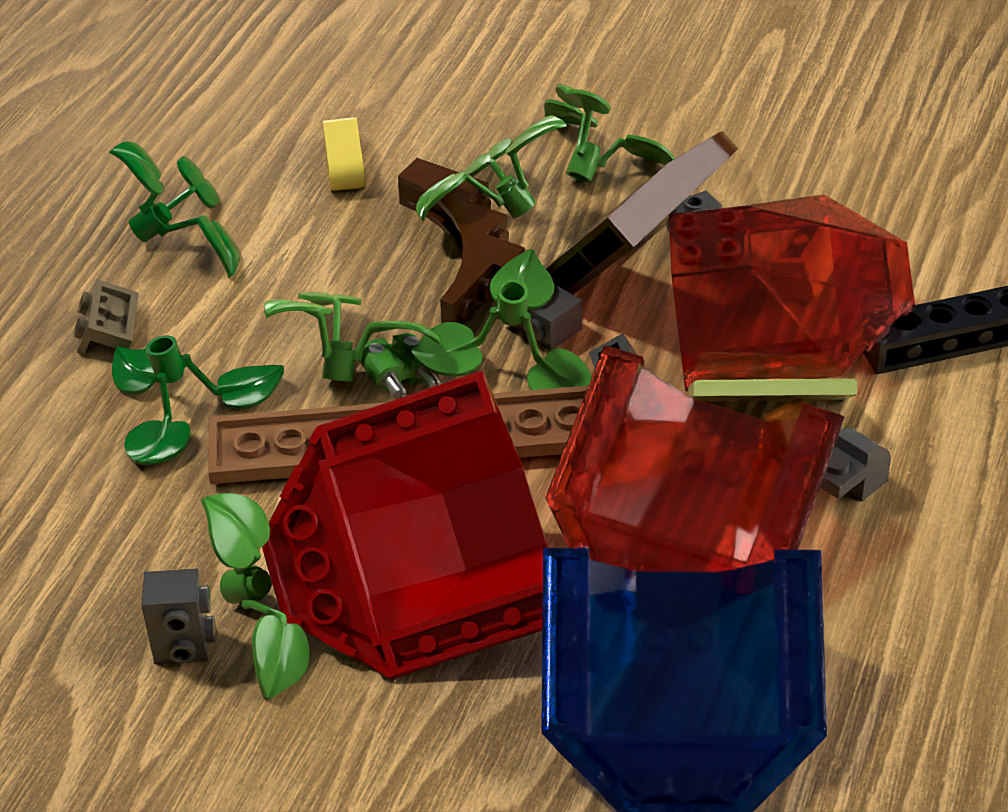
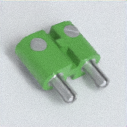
M412 333L394 335L391 344L385 338L368 341L363 350L362 361H359L375 385L380 390H389L395 399L406 395V390L402 386V380L404 379L409 385L424 382L428 388L441 384L435 375L436 373L423 367L412 356L411 349L419 343V339Z

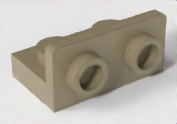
M96 279L91 292L84 291L79 302L77 312L83 314V316H79L73 333V337L79 339L77 353L84 355L90 341L113 348L117 346L129 348L133 338L139 293Z

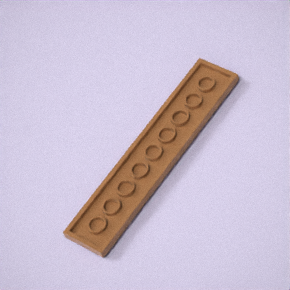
M600 384L493 393L520 458L616 449V437L610 407L605 400ZM387 402L209 417L208 474L210 484L289 478L295 466L299 465L310 444L308 441L318 425Z

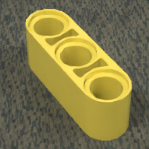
M357 117L324 120L323 131L331 191L366 188Z

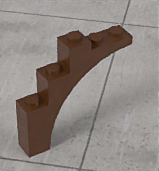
M416 158L398 175L399 203L416 211L418 199L425 191L447 176L459 172ZM474 178L489 189L488 182ZM463 181L440 199L426 215V218L438 225L449 236L462 258V264L454 283L440 299L441 323L456 322L464 324L470 321L475 311L485 301L491 299L490 284L495 274L510 260L525 252V247L508 242L509 232L507 231L506 214L490 209V198L466 181Z

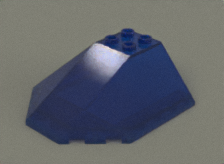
M543 548L541 734L617 812H754L827 737L822 550L775 549L773 554L774 560L722 572L632 571L590 560L589 548Z

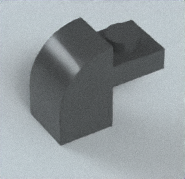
M844 428L835 434L834 446L807 466L806 479L837 499L849 493L862 502L888 481L891 462L890 452L854 428Z

